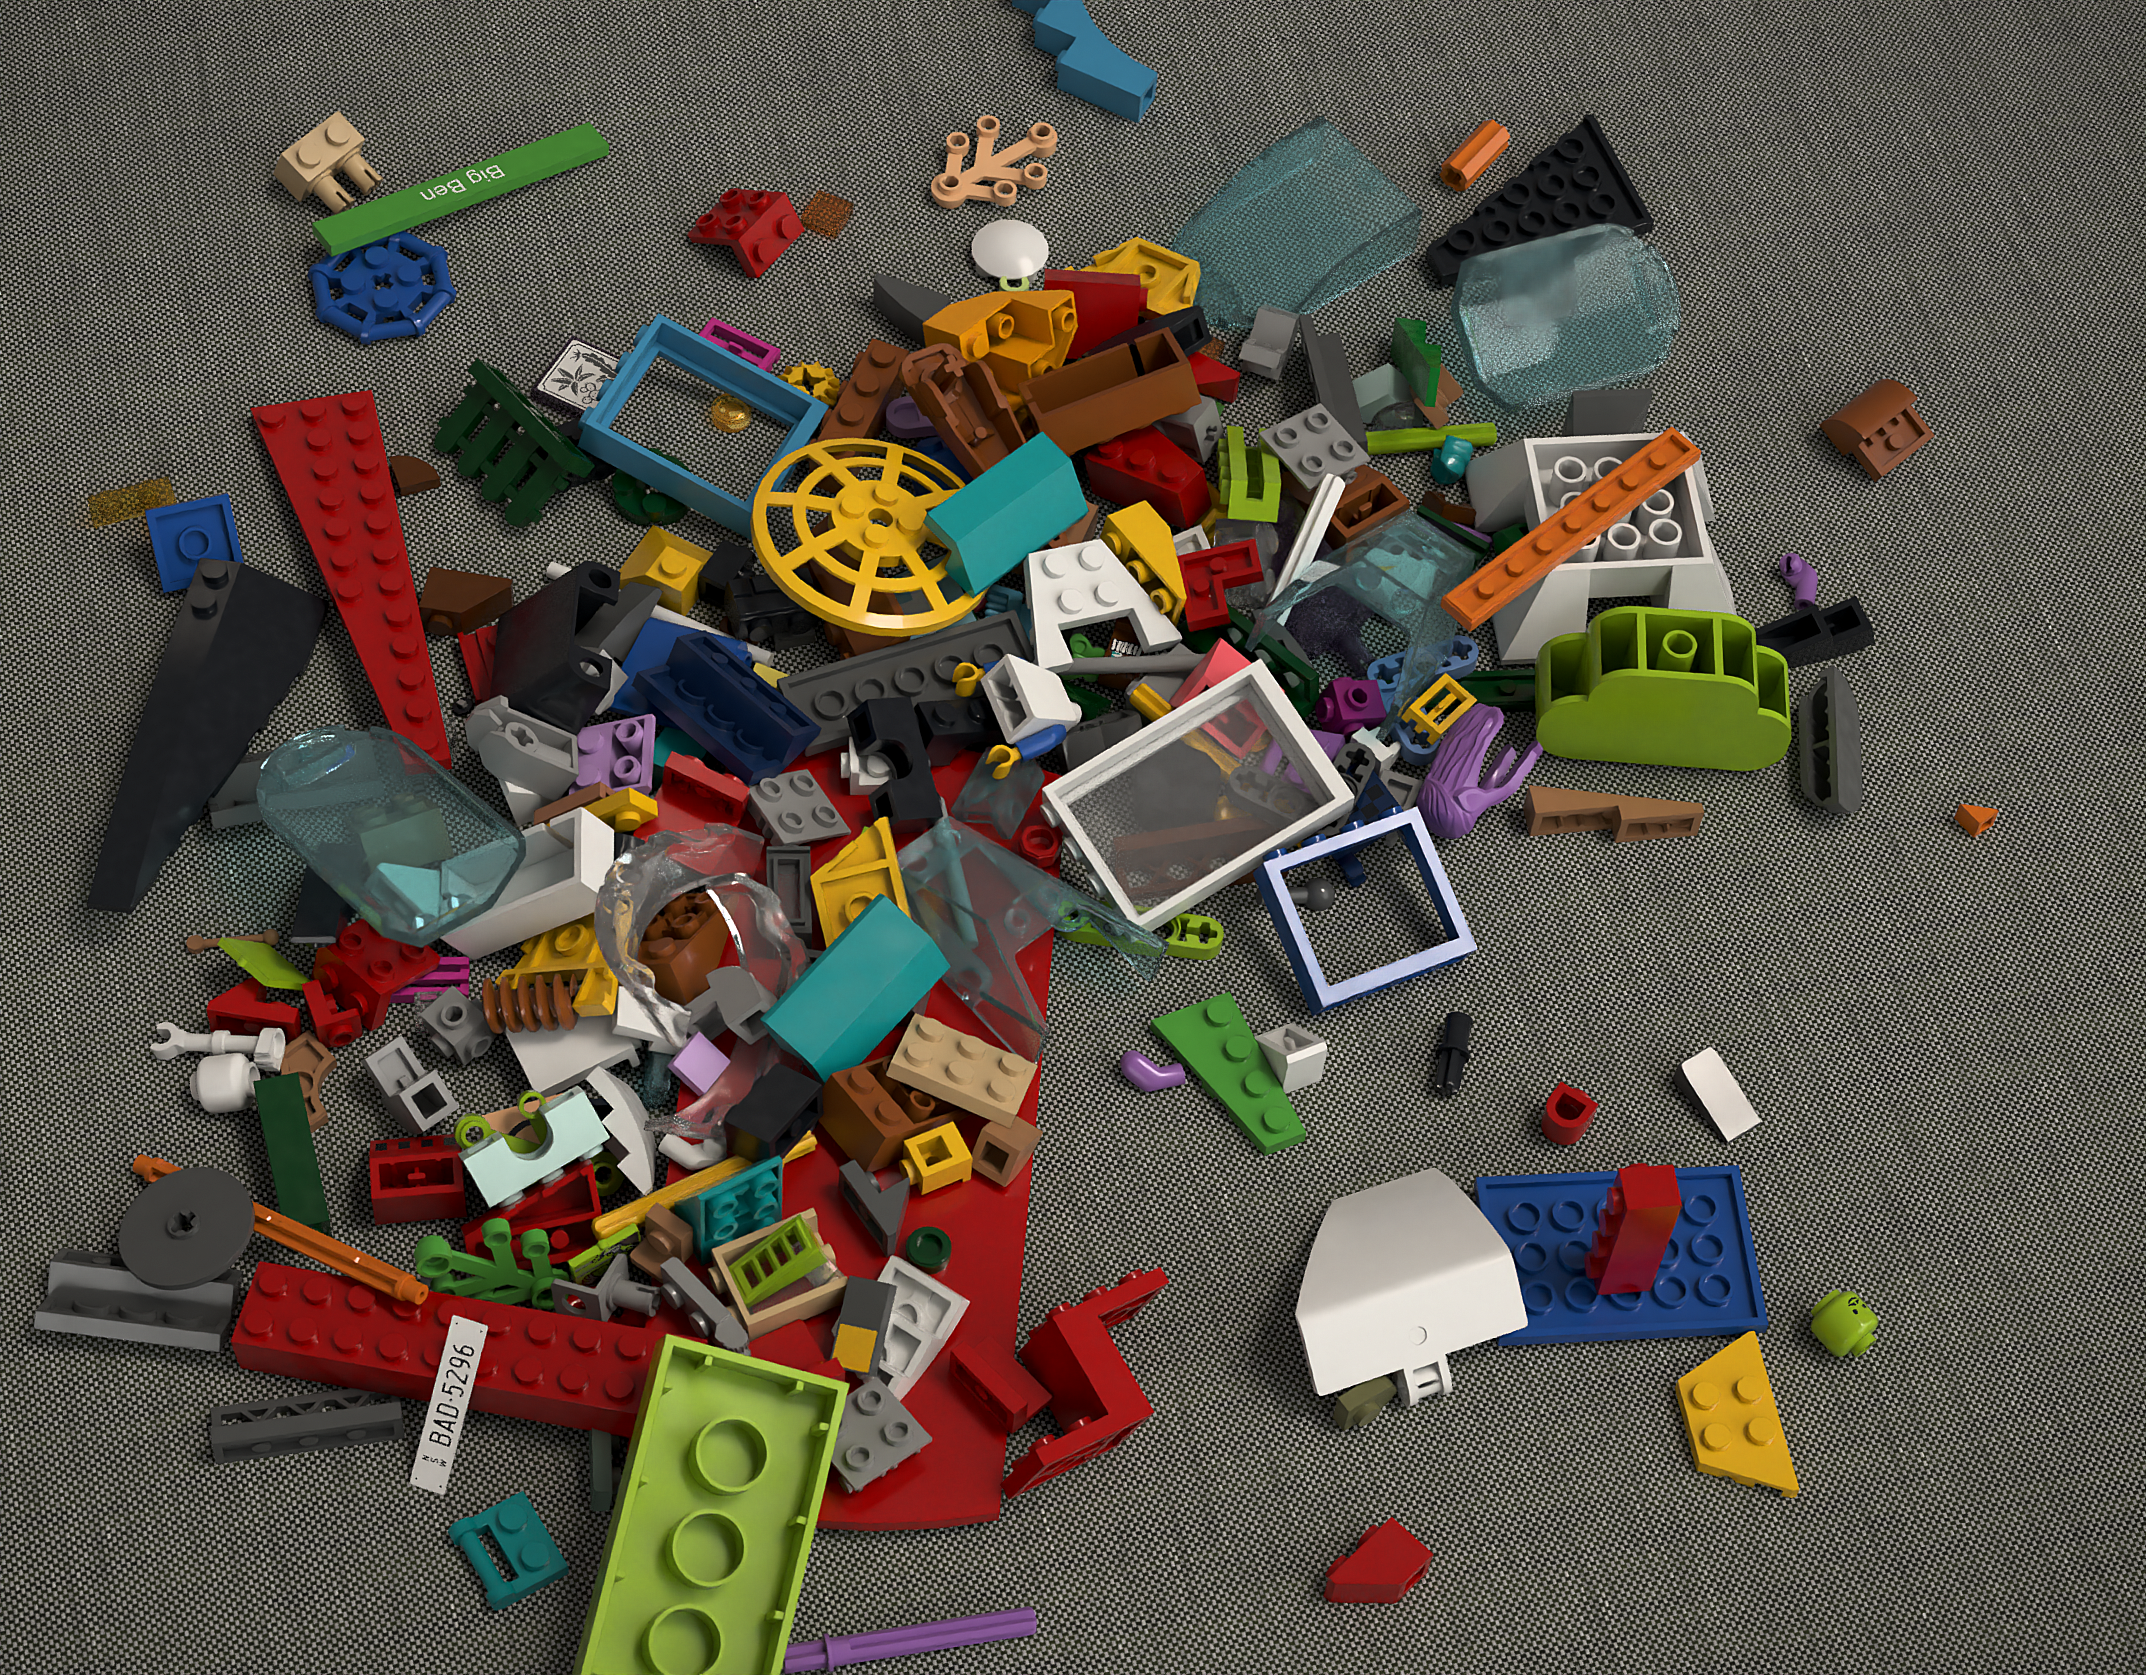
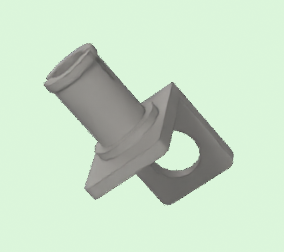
M622 1253L617 1254L595 1289L560 1279H554L551 1284L556 1313L604 1322L608 1321L613 1311L618 1307L634 1310L653 1317L656 1314V1310H659L662 1301V1293L659 1287H651L630 1281L627 1257ZM572 1294L577 1296L585 1303L586 1309L573 1307L567 1302L564 1295Z

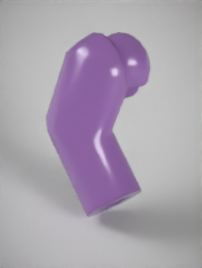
M1785 554L1779 561V567L1783 578L1796 590L1795 608L1802 610L1814 605L1818 584L1816 571L1797 554Z
M1135 1050L1124 1053L1120 1059L1122 1074L1143 1091L1151 1092L1185 1084V1074L1181 1063L1158 1067L1143 1054Z

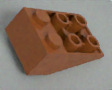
M1364 464L1355 468L1354 471L1357 473L1356 479L1352 483L1345 485L1320 542V546L1340 567L1345 566L1348 560L1360 552L1362 538L1395 522L1400 529L1406 524L1410 501L1385 474ZM1288 470L1280 475L1281 490L1279 501L1302 524L1317 488L1308 492Z
M712 889L703 893L684 894L682 891H677L662 898L660 901L661 905L649 917L640 921L635 932L624 941L618 987L621 986L645 992L672 1002L682 1008L703 994L710 987L706 975L718 967L740 899L739 892H719L716 889Z
M892 1054L830 1074L822 1088L824 1114L818 1121L851 1160L855 1159L864 1172H873L894 1165L902 1160L905 1140L952 1121L956 1125L973 1114V1112L886 1076L889 1065L895 1055Z

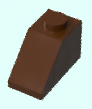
M430 567L419 605L423 630L437 636H457V633L460 632L468 635L474 632L475 629H479L496 620L501 614L514 607L513 579Z

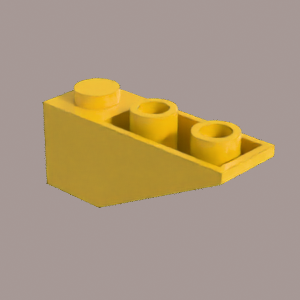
M1146 500L1107 515L1099 539H1102L1150 596L1151 600L1160 608L1158 609L1160 614H1165L1171 623L1177 626L1187 596L1170 527Z

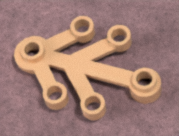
M991 115L980 117L977 121L976 134L979 140L974 167L961 173L962 157H965L969 152V137L962 132L949 134L946 139V152L948 154L945 173L937 175L931 183L933 198L939 206L947 209L960 207L966 199L995 202L1003 207L1011 206L1016 201L1017 187L1015 184L1026 185L1034 190L1041 189L1047 182V169L1039 163H1031L1025 169L1008 168L1007 166L1029 154L1038 158H1047L1053 155L1057 146L1056 131L1048 123H1036L1028 130L1026 138L992 156L994 140L999 137L1000 122ZM985 127H990V128H992V129H991V130H987V129H984V128H985ZM1032 175H1038L1040 177L1034 178L1032 177ZM982 180L997 182L994 187L976 185V183ZM1001 192H1007V193H1009V194H1008V195H1004V194H1001Z

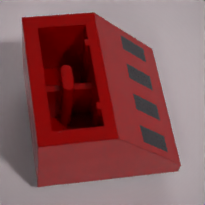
M453 1134L370 1141L371 1200L375 1225L467 1217L464 1167L458 1155L462 1152V1148L456 1142Z

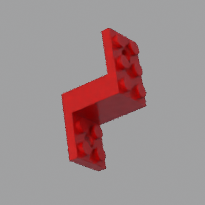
M1161 1267L1143 1274L1141 1269L1134 1270L1122 1277L1117 1282L1118 1286L1109 1291L1103 1285L1087 1293L1081 1299L1083 1303L1072 1307L1069 1302L1063 1303L1045 1315L1046 1322L1028 1332L1030 1340L1018 1351V1354L1029 1373L1053 1396V1401L1048 1406L1065 1435L1058 1439H1055L1053 1434L1042 1437L1028 1447L1029 1453L1010 1464L1013 1472L1000 1483L1009 1500L1118 1447L1155 1413L1107 1330L1134 1318L1169 1283Z

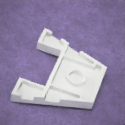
M1102 539L1029 553L1023 561L1027 609L1031 611L1032 628L1029 631L1030 645H1034L1035 660L1032 663L1053 673L1069 670L1074 661L1060 630L1125 616L1129 617L1144 653L1175 647L1182 640L1180 632L1165 614H1160L1158 611L1160 608L1151 600L1150 596Z

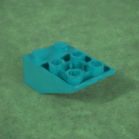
M780 1155L755 1162L674 1202L675 1215L693 1227V1253L701 1266L713 1261L711 1249L782 1221L783 1160Z

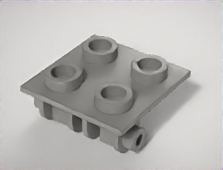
M1321 403L1258 434L1261 440L1308 492L1319 486L1323 475L1326 473L1340 477L1345 482V485L1352 483L1357 477V473L1354 471L1355 468L1371 460L1368 454Z
M808 769L782 773L773 779L764 778L759 783L749 786L744 783L745 786L750 788L747 810L755 819L757 827L763 829L762 834L767 839L771 838L770 843L772 846H788L791 844L799 846L801 843L849 835L851 833L849 827Z
M875 1377L847 1395L831 1463L841 1474L838 1477V1481L842 1489L847 1494L853 1490L859 1493L863 1490L864 1485L878 1476H885L887 1470H894L898 1467V1463L908 1456L920 1453V1449L930 1443L932 1437L878 1377Z

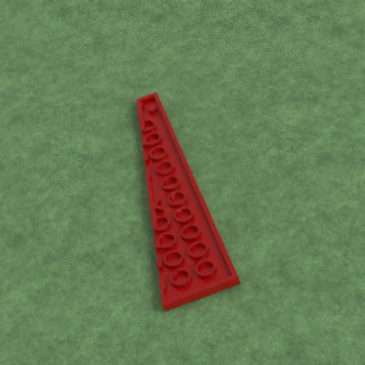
M372 390L250 408L251 418L266 453L269 454L277 478L284 487L288 503L299 521L303 537L309 544L310 553L341 623L352 641V648L363 666L367 682L374 691L379 703V709L385 722L390 727V734L409 776L452 769L449 746Z

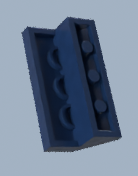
M706 630L677 637L666 664L638 671L631 685L748 786L759 783L764 778H776L819 736L822 729Z

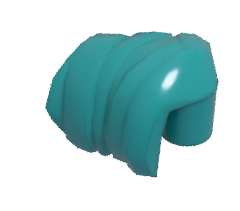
M1446 435L1442 450L1434 448L1430 473L1438 484L1450 485L1461 479L1473 454L1472 443L1458 437Z

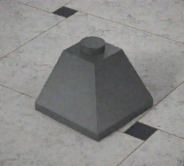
M1652 389L1572 391L1561 437L1642 433L1653 395Z

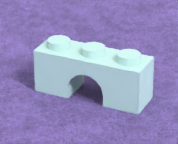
M578 1085L538 1108L547 1125V1136L542 1146L536 1151L527 1154L512 1151L504 1137L497 1131L458 1154L481 1196L490 1208L496 1204L503 1208L514 1203L524 1195L522 1189L537 1180L540 1185L548 1183L564 1172L563 1165L577 1157L579 1161H585L603 1150L604 1147L601 1143L610 1139L585 1092Z

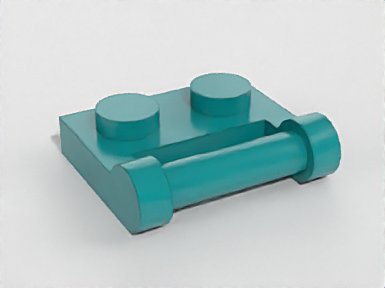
M524 1491L473 1517L462 1518L448 1529V1534L456 1546L461 1545L488 1591L486 1598L493 1610L504 1609L569 1574L568 1564ZM487 1532L490 1533L517 1579L511 1582H504L479 1540V1536Z

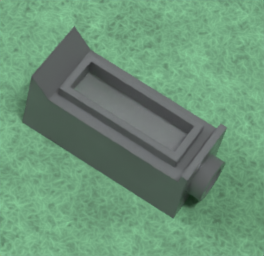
M795 844L767 846V959H776V940H802V948L812 950L810 846H798Z

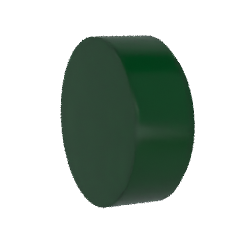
M931 1226L921 1227L912 1232L906 1242V1260L925 1274L941 1272L950 1262L951 1240L941 1229Z

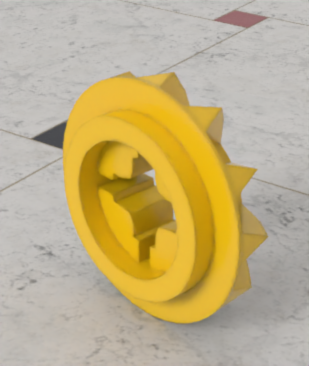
M802 360L795 367L786 365L784 373L777 376V378L809 394V391H806V388L802 386L803 380L810 381V384L814 386L812 397L829 405V409L837 402L840 380L834 376L832 367L822 368L818 360L813 365H805Z

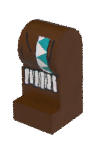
M1128 616L1116 619L1115 629L1104 657L1148 656V653H1144ZM1141 673L1099 674L1097 684L1125 693L1129 684L1135 678H1138Z

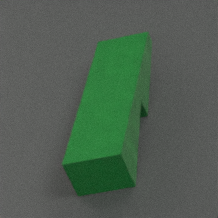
M1395 317L1390 356L1424 406L1435 407L1441 369V345L1425 343L1427 321Z

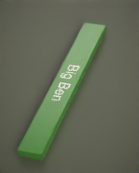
M588 122L312 223L313 234L330 256L333 257L609 155V144L592 124Z

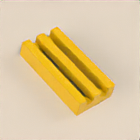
M1445 673L1409 706L1401 719L1406 723L1413 719L1417 723L1414 730L1419 734L1426 730L1430 734L1426 740L1433 745L1463 714L1471 709L1477 699ZM1444 688L1451 692L1427 715L1421 711ZM1457 698L1462 702V704L1459 705L1439 725L1433 722L1451 704H1453L1457 700Z

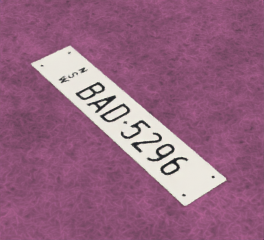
M452 1316L409 1482L411 1485L445 1495L488 1330L487 1325L460 1316Z

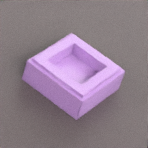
M698 1031L692 1034L667 1067L698 1096H701L708 1091L731 1061Z

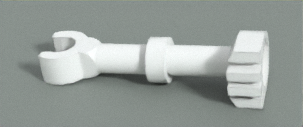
M163 1022L157 1024L156 1029L162 1038L170 1039L164 1044H151L152 1052L160 1060H169L187 1051L212 1052L214 1056L230 1053L254 1054V1062L257 1064L258 1069L278 1072L285 1052V1036L281 1028H264L259 1036L231 1035L228 1030H215L213 1034H195L177 1029L170 1022Z

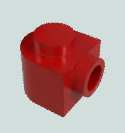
M1560 1082L1548 1098L1542 1116L1541 1128L1544 1135L1552 1142L1560 1145H1570L1577 1142L1593 1122L1598 1104L1592 1101L1584 1091L1571 1088Z

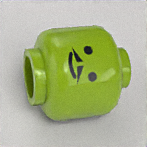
M1835 1289L1818 1302L1810 1312L1814 1316L1810 1325L1811 1331L1834 1356L1842 1357L1852 1352L1857 1358L1877 1341L1872 1333L1879 1323L1878 1317L1854 1291L1841 1293L1838 1289Z

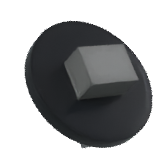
M460 698L452 705L454 713L458 715L466 714L473 708V702L469 698Z

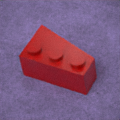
M1153 425L1143 429L1127 431L1115 436L1107 443L1097 444L1083 457L1093 494L1126 507L1146 500L1165 522L1188 530L1212 506L1204 469Z
M591 1160L575 1161L563 1168L564 1172L552 1181L542 1185L538 1182L524 1190V1195L514 1203L500 1208L498 1205L461 1226L465 1253L495 1262L491 1248L484 1244L481 1230L482 1225L486 1221L494 1218H503L509 1222L512 1235L510 1246L519 1269H533L531 1259L523 1256L520 1244L521 1235L528 1230L541 1229L547 1233L550 1245L548 1257L551 1265L569 1261L595 1246L598 1241L591 1228L592 1221L601 1216L602 1212Z

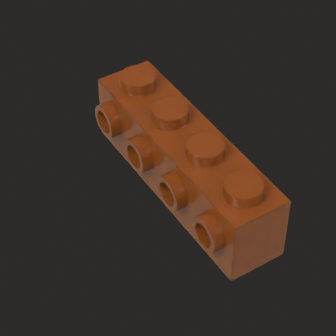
M872 338L866 351L858 352L853 364V375L850 380H844L841 383L834 410L828 409L822 420L819 438H812L809 444L842 438L877 440L886 423V408L890 402L900 397L905 388L898 376V368L910 351ZM839 451L828 452V454L839 460L851 457H868L870 452ZM810 458L805 459L806 462H809V474L821 467ZM862 467L847 468L856 478ZM831 475L826 476L815 485L817 488L837 494L844 488Z

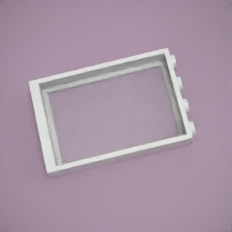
M1260 658L1042 788L1043 804L1039 807L1050 827L1054 828L1058 825L1066 837L1062 842L1070 858L1075 863L1081 860L1089 872L1085 877L1097 898L1104 896L1112 907L1109 915L1116 928L1122 934L1128 931L1135 942L1259 867L1264 862L1262 857L1281 848H1286L1287 850L1353 809L1355 796Z

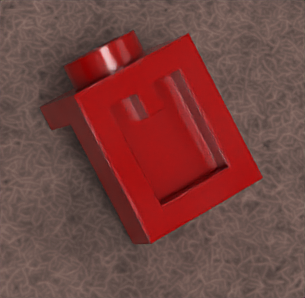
M319 979L301 984L305 1009L315 1037L325 1048L343 1047L363 1036L361 1019L357 1008L338 1013L332 993L324 995Z

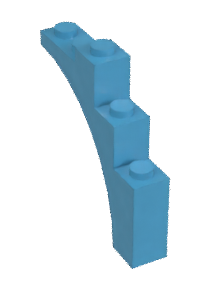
M1012 0V6L1035 15L1032 23V29L1035 30L1034 47L1058 57L1055 63V71L1058 72L1057 89L1136 123L1140 121L1155 99L1158 72L1133 60L1113 45L1094 24L1082 0Z

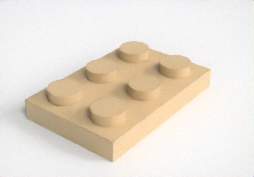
M915 1013L889 1065L886 1076L1011 1128L1038 1065L1025 1060L1020 1055L1008 1053L987 1044L978 1037L969 1036L947 1027L938 1020L926 1018Z

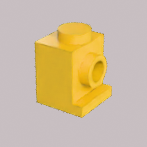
M952 1121L905 1140L903 1160L899 1161V1168L903 1179L909 1177L910 1186L917 1184L923 1195L960 1179L962 1182L970 1180L973 1157Z

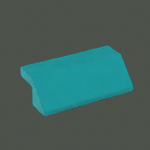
M1042 431L928 512L923 523L952 551L945 570L974 598L1021 564L1029 553L1037 552L1085 517L1089 510L1071 459Z
M879 893L761 1017L760 1021L778 1046L800 1058L817 1082L822 1084L823 1088L830 1074L859 1065L951 966L932 937L890 899Z

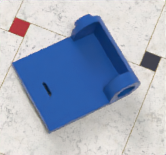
M650 617L645 622L621 667L622 671L628 676V679L614 695V701L607 711L629 717L653 714L656 718V724L684 731L631 685L638 671L666 664L677 637L702 630ZM710 633L747 666L751 667L752 653L748 651L746 642Z

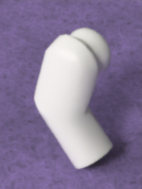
M669 1132L662 1139L658 1148L661 1153L692 1171L709 1168L723 1162L727 1157L726 1138L717 1133L707 1136L704 1139V1143L691 1145L672 1132Z

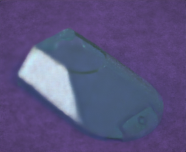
M1598 224L1476 255L1462 261L1450 311L1473 385L1506 413L1511 415L1570 398L1572 391L1597 390L1641 377L1656 370L1671 354L1669 348L1674 334L1679 332L1681 325V304L1678 288L1663 256L1653 244L1647 246L1634 236V230L1617 224Z
M345 724L312 729L284 742L268 756L261 767V776L256 787L259 811L268 827L383 937L420 948L493 908L526 857V840L520 831L418 745L391 730L371 726L369 731L345 730Z

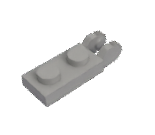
M671 1257L661 1264L660 1268L663 1285L660 1287L661 1293L673 1309L681 1308L688 1315L689 1322L694 1331L702 1339L709 1337L718 1348L751 1357V1350L747 1346L749 1345V1337L746 1334V1330H743V1327L734 1319L731 1313L677 1257Z

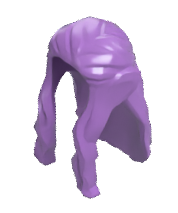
M1481 703L1476 704L1453 724L1441 741L1429 773L1426 775L1418 792L1416 806L1419 809L1424 824L1429 830L1440 837L1457 839L1468 834L1473 829L1476 819L1488 807L1501 803L1518 790L1524 777L1531 771L1536 760L1543 752V747L1538 741L1532 742L1507 774L1517 752L1511 745H1505L1478 786V778L1486 750L1504 723V715L1498 707H1490Z

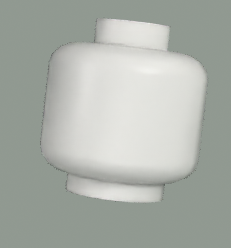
M242 1053L208 1056L200 1061L196 1073L190 1077L191 1095L194 1100H199L202 1107L211 1114L245 1110L251 1106L254 1097H256L253 1081L261 1080L257 1065L254 1062H249L248 1058Z

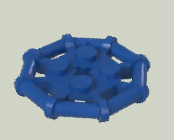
M404 230L333 257L327 253L318 264L310 266L307 274L313 285L317 305L315 315L320 322H329L361 339V344L370 345L372 341L414 335L418 338L426 333L425 328L443 308L455 301L457 292L451 284L447 266L448 253L442 246H433ZM388 245V249L386 250L381 246ZM401 247L421 258L413 261L400 254ZM363 248H369L365 253H363L361 250ZM348 255L351 263L343 272L334 270ZM433 272L435 285H423L422 276ZM378 283H388L391 288L382 287L379 290H375V285ZM330 288L342 289L343 297L333 300ZM422 301L427 302L418 313L413 312ZM350 312V313L356 315L357 317L363 319V322H361V321H359L358 319H356V318H354V317L348 315L347 313ZM394 316V322L384 323V318Z

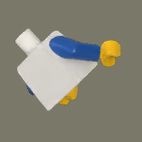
M1006 654L1001 660L983 663V668L977 669L973 664L963 662L954 670L952 682H957L956 695L961 697L971 696L975 692L977 682L981 681L1007 743L1014 744L1012 749L1005 745H996L991 749L985 764H990L993 761L1001 762L993 772L992 777L995 779L1007 777L1013 762L1020 759L1024 763L1049 752L1066 739L1067 731L1080 722L1082 715L1081 707L1077 703L1070 702L1061 679L1055 673L1034 665L1022 657Z

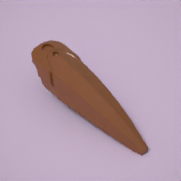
M938 343L908 354L899 365L898 376L922 416L928 417L938 434L973 479L979 477L1026 443L1006 396L1001 394L988 365L983 360L973 363L969 362L952 345ZM1065 531L1043 548L1048 550L1068 546L1069 542Z

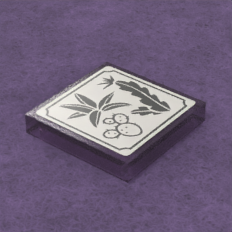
M572 335L531 388V398L575 419L581 418L588 406L595 409L599 403L596 397L605 380L608 378L613 381L617 376L614 371L621 357Z

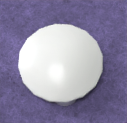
M998 220L988 223L976 233L972 241V257L975 261V270L982 277L993 276L1001 279L1002 276H1007V280H1016L1019 283H1022V277H1027L1029 283H1032L1036 280L1037 272L1044 267L1049 256L1048 243L1043 234L1031 224L1019 220Z

